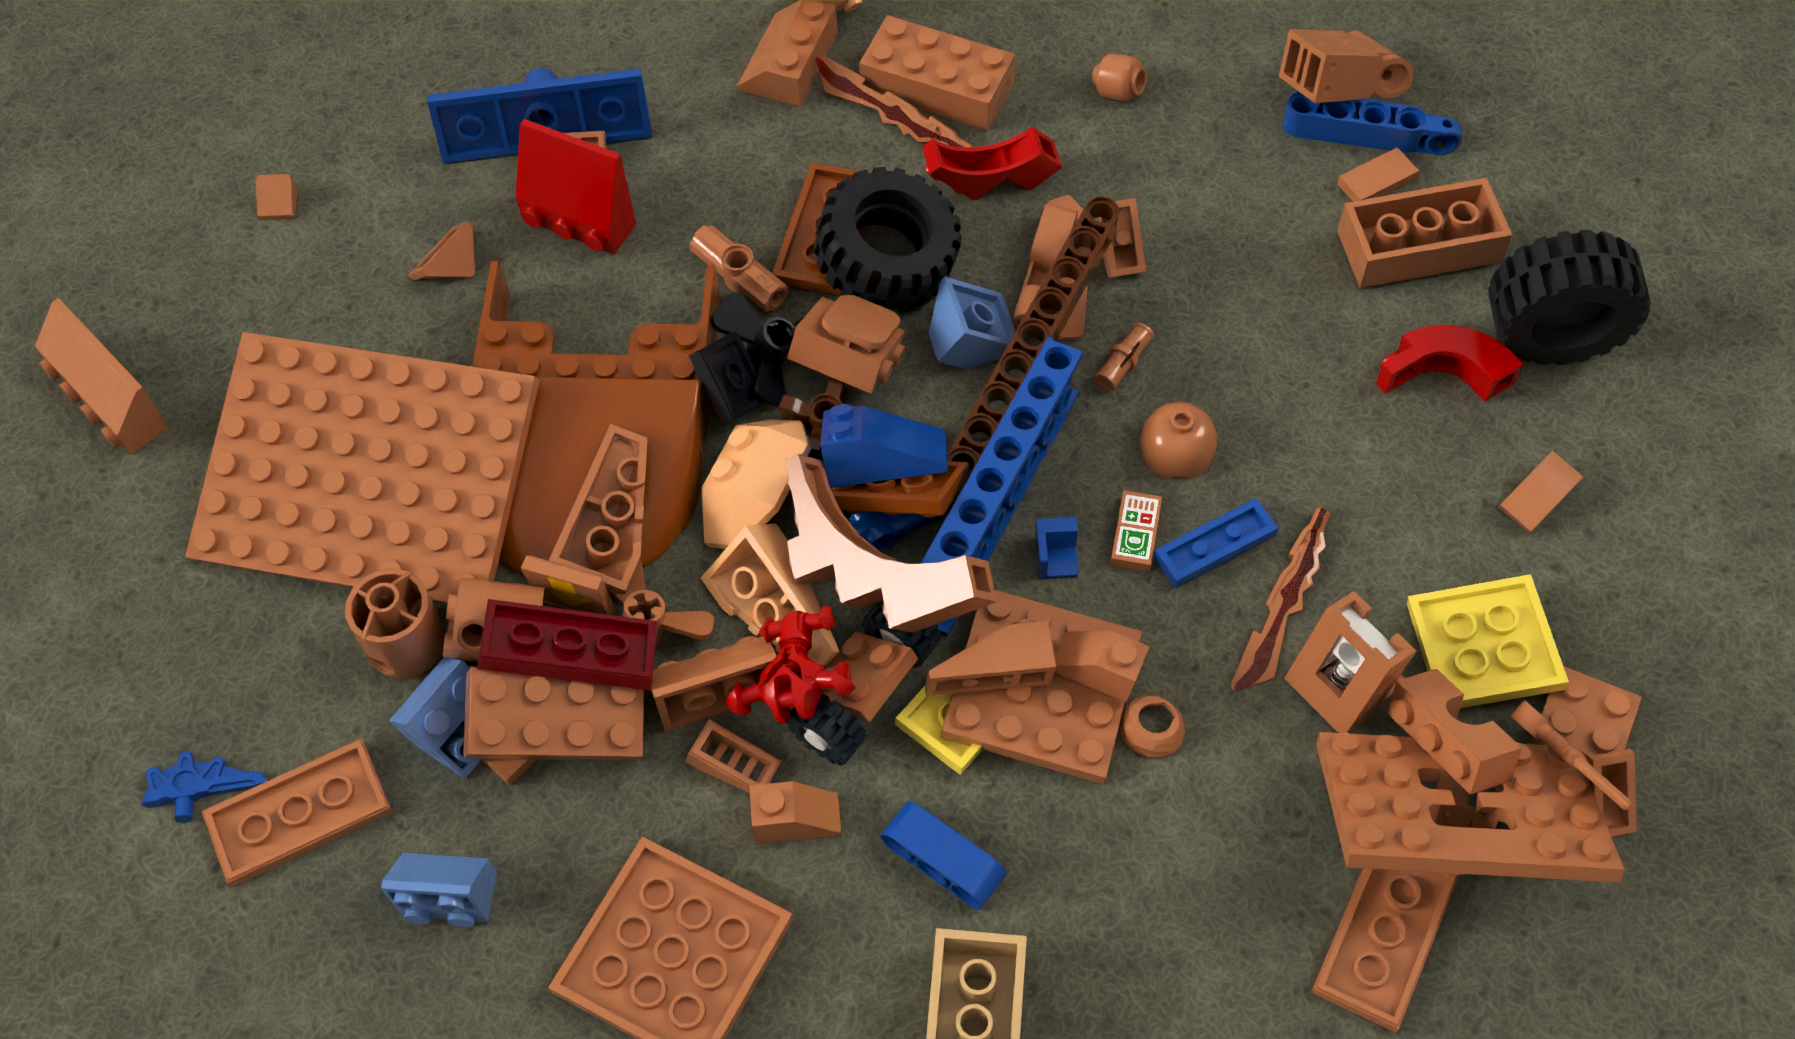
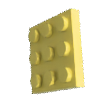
M1531 574L1408 596L1407 607L1427 671L1438 669L1464 694L1460 708L1567 689L1569 681Z

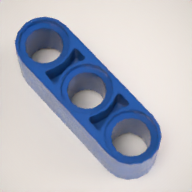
M907 801L880 835L882 841L891 850L977 910H981L1007 875L1004 867L992 856L911 801Z

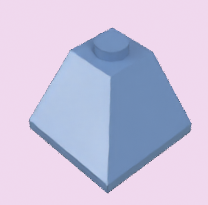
M944 276L939 284L928 333L938 362L968 370L1000 360L1016 331L1002 293Z

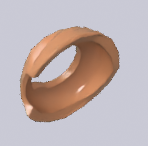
M1144 695L1132 699L1123 708L1119 724L1120 735L1125 744L1134 752L1148 758H1161L1174 754L1182 745L1185 736V723L1178 709L1168 700L1158 695ZM1148 706H1165L1174 717L1166 731L1152 733L1142 727L1139 722L1140 711Z

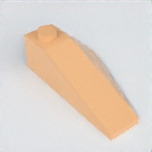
M776 523L745 526L701 577V580L721 609L730 616H737L749 625L748 630L756 636H762L759 630L767 617H772L774 621L782 620L783 617L792 611L799 610L809 614L821 612L820 604L811 583L794 580L793 572L789 566L788 539ZM814 630L812 633V648L807 652V656L812 661L825 667L840 651L831 630ZM780 637L776 638V641L771 642L775 645L777 653L781 651L779 646Z

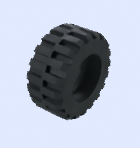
M875 167L871 173H868L866 169L853 173L852 179L847 177L840 181L836 189L832 190L826 199L814 242V253L818 257L816 262L822 274L827 273L825 281L833 290L836 288L841 290L840 296L854 295L891 311L898 309L899 313L912 311L914 305L922 307L929 303L932 297L937 296L940 281L944 276L949 278L957 259L962 236L959 233L961 229L959 217L953 215L955 208L948 198L943 199L941 197L943 192L936 185L929 186L925 183L926 179L918 174L911 176L905 174L906 170L895 168L894 171H886V167ZM870 225H883L894 228L911 240L917 252L906 256H892L873 249L862 239L858 229Z
M1580 230L1579 233L1571 234L1569 231L1557 233V236L1546 238V236L1538 238L1534 244L1528 247L1523 245L1515 250L1514 256H1507L1501 262L1499 269L1495 270L1488 288L1499 342L1519 359L1526 362L1533 360L1537 364L1547 365L1549 362L1564 365L1568 364L1569 361L1575 360L1583 362L1590 360V357L1598 354L1600 356L1611 352L1613 347H1621L1627 343L1630 335L1635 336L1641 330L1650 313L1651 301L1639 254L1625 240L1620 237L1615 238L1611 233L1600 231L1599 234H1594L1591 230Z

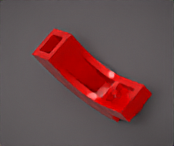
M1434 325L1410 331L1402 336L1398 351L1388 355L1380 364L1381 369L1376 384L1387 394L1420 374L1445 372L1464 380L1486 402L1515 384L1523 363L1506 346L1480 331L1455 325Z

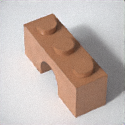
M1438 669L1397 680L1387 714L1470 795L1512 780L1522 747L1494 721L1480 725H1470L1458 721L1457 717L1464 694Z

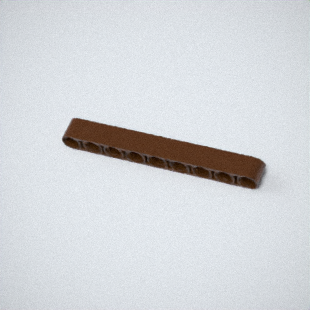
M1097 196L1086 204L947 453V461L968 462L969 467L972 468V471L974 470L1048 336L1054 338V341H1057L1115 236L1119 209L1116 202L1111 198ZM1097 217H1102L1108 221L1105 223H1099L1093 219ZM1079 247H1086L1092 251L1089 253H1081L1076 249ZM1069 277L1074 279L1075 282L1066 284L1059 279ZM1051 307L1059 312L1049 315L1045 314L1042 309ZM1029 338H1035L1042 343L1038 346H1030L1024 341ZM1012 369H1018L1025 374L1014 378L1009 376L1007 372ZM999 400L1008 406L997 410L990 407L989 404ZM977 432H983L989 435L990 438L984 442H977L971 436Z

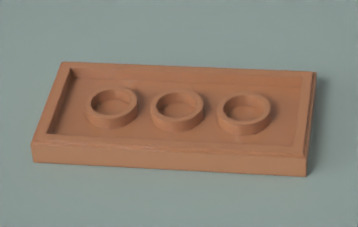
M362 738L202 811L226 882L231 888L393 813L372 758Z
M1363 868L1311 993L1397 1033L1459 875Z

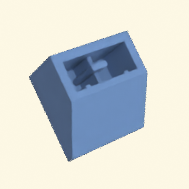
M443 658L391 717L389 722L415 746L466 779L482 760L463 759L466 673L470 667L462 660Z
M402 853L383 878L381 890L407 922L425 925L429 924L431 919L447 920V923L450 925L468 928L473 927L474 922L488 923L497 872L489 858Z

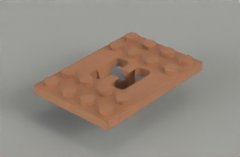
M1319 732L1316 747L1347 868L1620 883L1625 870L1587 777L1580 770L1571 768L1547 745L1518 743L1522 750L1512 780L1493 787L1496 792H1477L1475 808L1467 804L1469 793L1412 737ZM1420 781L1437 782L1436 789L1426 788ZM1498 821L1507 824L1510 830L1496 829Z

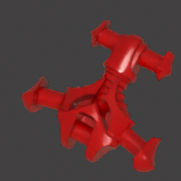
M822 606L821 612L813 614L799 610L792 611L783 617L782 620L774 621L772 617H767L759 633L766 643L776 641V638L780 637L779 646L781 651L762 671L759 683L744 688L737 681L726 701L728 709L736 715L746 716L752 711L751 704L762 700L765 705L769 706L778 723L783 724L789 721L791 707L796 708L801 719H811L823 693L822 688H833L843 698L850 695L856 688L851 681L849 663L839 662L832 671H825L826 669L822 664L812 661L807 656V652L812 648L813 631L819 629H826L828 631L836 624L831 607Z

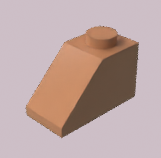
M1111 630L1064 632L1054 655L1056 661L1055 673L1127 702L1150 646Z
M793 781L749 786L751 822L756 844L842 835L838 793Z

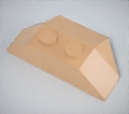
M768 419L739 424L734 427L702 486L704 543L707 546L726 549L745 526L766 524L778 513L790 490L787 482L788 471L785 459L796 454L808 456L811 450L805 426L801 421Z

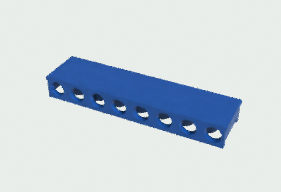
M1048 336L921 563H938L964 555L989 561L1080 391L1071 387V380L1083 357L1082 351L1054 341V338ZM958 616L936 624L935 628L940 630L941 634L948 636Z

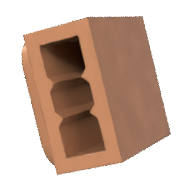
M842 295L836 301L822 296L796 326L787 359L872 394L880 382L886 383L888 381L893 366H899L906 346L901 345L905 330L898 328L900 317L895 312L854 295Z

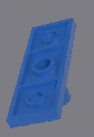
M539 68L529 72L524 83L431 94L427 97V104L443 163L518 154L520 123L523 119L561 133L605 131L606 143L652 137V127L641 68L560 79L552 71Z

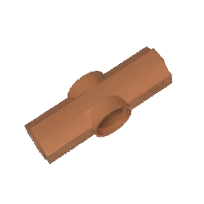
M703 225L695 232L693 239L689 243L691 252L707 265H715L716 272L724 278L728 289L742 292L765 312H774L783 305L785 297L789 294L788 286L754 259L753 252L749 247L743 244H735L712 225L709 227Z

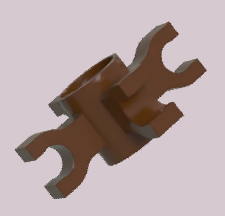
M829 377L825 394L815 396L809 403L793 396L783 395L779 405V411L783 412L781 420H799L804 425L810 426L811 434L808 439L811 450L807 457L818 460L823 457L820 446L823 412L830 410L834 406L841 405L848 391L847 387L844 386V382Z

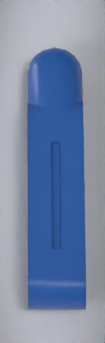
M1296 91L1287 100L1283 119L1284 130L1295 137L1387 151L1398 147L1402 153L1419 152L1446 155L1457 149L1462 142V127L1455 119L1425 114L1423 110L1414 106L1367 99L1314 103L1302 93ZM1443 142L1446 147L1439 149L1436 143Z

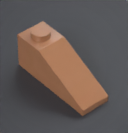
M1021 619L1012 624L1005 625L929 670L925 686L926 696L1050 685L1056 670V661L1048 621L1035 622L1032 619Z

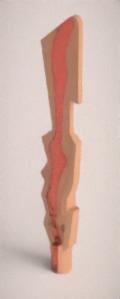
M822 54L816 56L817 66L826 93L878 109L882 123L897 124L903 135L910 134L917 142H929L934 139L950 146L974 147L972 144L960 139L956 132L933 116H930L929 119L926 118L916 107L894 93L888 91L882 95L864 85L867 79L864 76Z
M1324 508L1315 509L1310 523L1307 527L1303 528L1289 552L1288 558H1291L1292 561L1280 574L1265 604L1270 613L1262 633L1260 634L1254 630L1230 684L1233 691H1239L1275 678L1287 616L1303 611V593L1313 586L1312 577L1320 569L1318 556L1326 548L1323 534L1330 517L1328 510Z

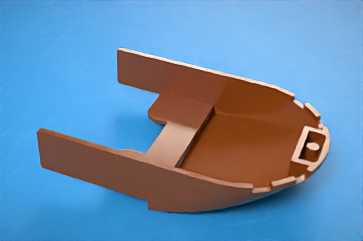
M491 261L472 367L532 375L540 380L499 561L520 572L522 576L524 574L521 566L526 556L531 555L549 561L609 425L613 424L648 438L640 558L642 566L647 567L669 550L670 544L680 534L682 529H686L699 499L710 398L688 355L713 343L717 338V331L711 325V317L720 306L721 300L715 265H707L702 314L699 323L693 325H642L631 334L628 355L553 354L555 340L550 326L542 322L506 321L510 291L500 262Z

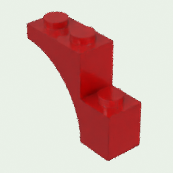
M1034 127L1011 139L988 146L955 147L934 139L922 146L926 159L925 168L931 178L936 181H942L957 194H963L973 201L980 199L1006 179L1012 184L1017 183L1026 190H1032L1063 168L1054 140Z

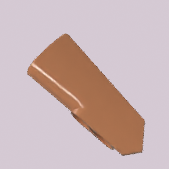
M1070 195L1050 200L1045 204L1030 253V265L1012 318V323L1016 329L1084 210ZM1079 247L1076 249L1081 253L1091 252V250L1086 247ZM1069 277L1059 279L1066 284L1075 282L1074 279ZM1088 285L1058 339L1079 340L1083 337ZM1051 307L1042 309L1045 314L1049 315L1059 312Z

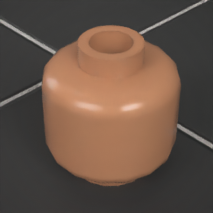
M1111 53L1107 54L1100 64L1094 67L1092 81L1096 85V89L1101 97L1115 101L1130 102L1144 91L1147 82V71L1138 58Z

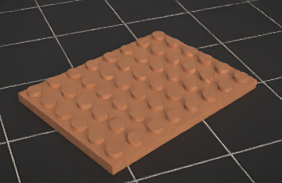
M242 332L185 558L353 588L365 576L378 570L397 568L409 571L423 582L432 602L448 604L453 579L469 578L494 581L540 380L532 375Z

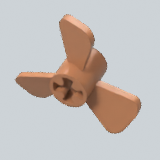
M639 560L626 593H609L624 608L623 617L657 621L655 648L662 642L664 630L698 640H705L712 636L714 616L706 611L665 612L663 598L656 592L645 590L641 560Z

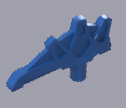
M184 752L180 754L176 765L169 767L163 772H160L155 766L146 771L149 787L145 792L142 805L143 807L151 808L163 806L165 803L175 804V821L186 823L193 819L194 801L211 796L212 794L251 789L268 781V779L261 772H244L225 766V760L221 757H214L210 763L194 762L192 753Z

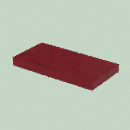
M488 599L477 669L651 691L657 621Z

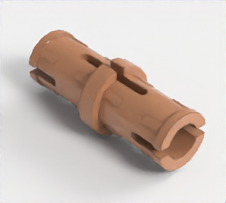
M1137 322L1132 326V329L1123 341L1113 346L1109 353L1110 358L1094 376L1097 386L1112 392L1116 389V386L1127 371L1133 370L1139 363L1138 357L1149 342L1154 339V333L1150 327L1144 323Z

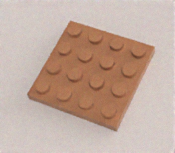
M995 590L997 602L977 609L966 648L1003 626L1021 619H1032L1035 622L1048 621L1054 655L1064 632L1111 630L1139 642L1142 631ZM1054 673L1050 685L952 694L940 738L968 746L972 744L982 746L981 749L1104 784L1125 702Z
M642 836L548 989L552 994L635 1039H726L794 920L793 913Z

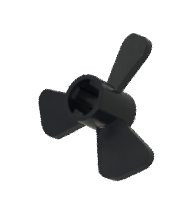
M729 294L712 315L711 325L715 331L725 335L737 331L741 340L748 343L746 350L753 365L759 368L754 384L755 394L761 401L774 407H779L783 395H786L780 363L788 355L796 326L804 317L793 324L784 317L774 316L763 324L741 294Z

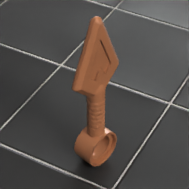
M1524 700L1511 713L1510 716L1539 742L1545 743L1571 768L1580 770L1623 810H1630L1632 808V801L1587 762L1586 757L1553 728L1554 725L1527 701Z

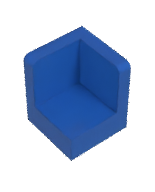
M1076 517L1036 519L1035 544L1039 579L1075 578L1078 576L1076 550L1078 528Z

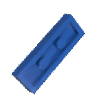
M1257 498L1155 549L1154 559L1173 586L1177 588L1275 537L1278 532V526Z

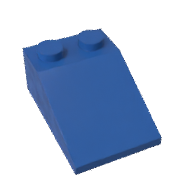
M841 404L823 412L820 446L830 488L948 472L947 436L945 429L866 406L852 407L848 404Z

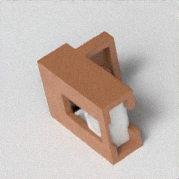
M1355 591L1326 608L1284 677L1338 733L1353 732L1370 720L1377 709L1391 700L1396 681L1404 679L1401 673L1416 653V650L1399 633L1393 635L1388 641L1366 619L1373 608Z

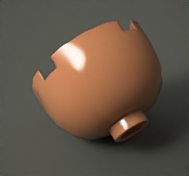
M1181 401L1167 403L1154 410L1144 422L1139 442L1141 457L1151 471L1163 478L1186 477V479H1192L1206 472L1213 463L1217 449L1218 434L1214 422L1203 409L1192 403Z

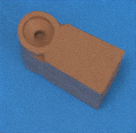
M1289 29L1279 72L1281 79L1314 103L1370 99L1375 94L1386 99L1396 98L1410 88L1414 75L1411 64L1360 30H1354L1347 34L1344 31Z

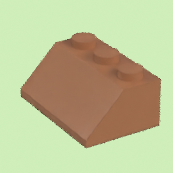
M798 0L775 13L737 84V90L801 107L823 64V60L816 58L818 54L827 56L838 34L836 5L817 0Z
M750 636L740 639L735 645L719 650L707 649L701 651L693 658L681 662L669 661L659 665L653 671L651 689L664 730H672L731 711L728 709L726 701L737 681L744 688L759 683L762 671L776 658V653L771 643H766L762 636L758 638Z

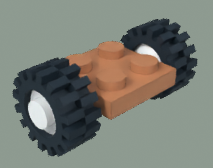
M884 601L875 604L862 620V627L865 628L866 634L855 631L843 644L840 652L833 658L825 670L832 671L839 662L849 663L851 681L856 689L850 695L843 698L833 688H822L823 693L811 719H801L796 708H792L789 721L786 723L789 725V730L796 733L795 737L799 741H804L807 744V748L815 750L822 758L825 756L828 762L833 764L836 762L840 766L845 765L867 736L865 735V729L859 726L861 723L855 718L870 722L912 667L917 668L925 662L941 641L940 630L935 628L937 625L914 633L890 629L883 613Z

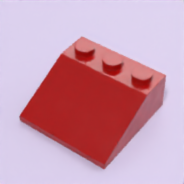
M523 119L520 123L515 197L522 219L534 228L541 226L552 230L563 239L569 240L573 238L583 242L592 250L598 252L604 250L616 254L636 224L621 155Z

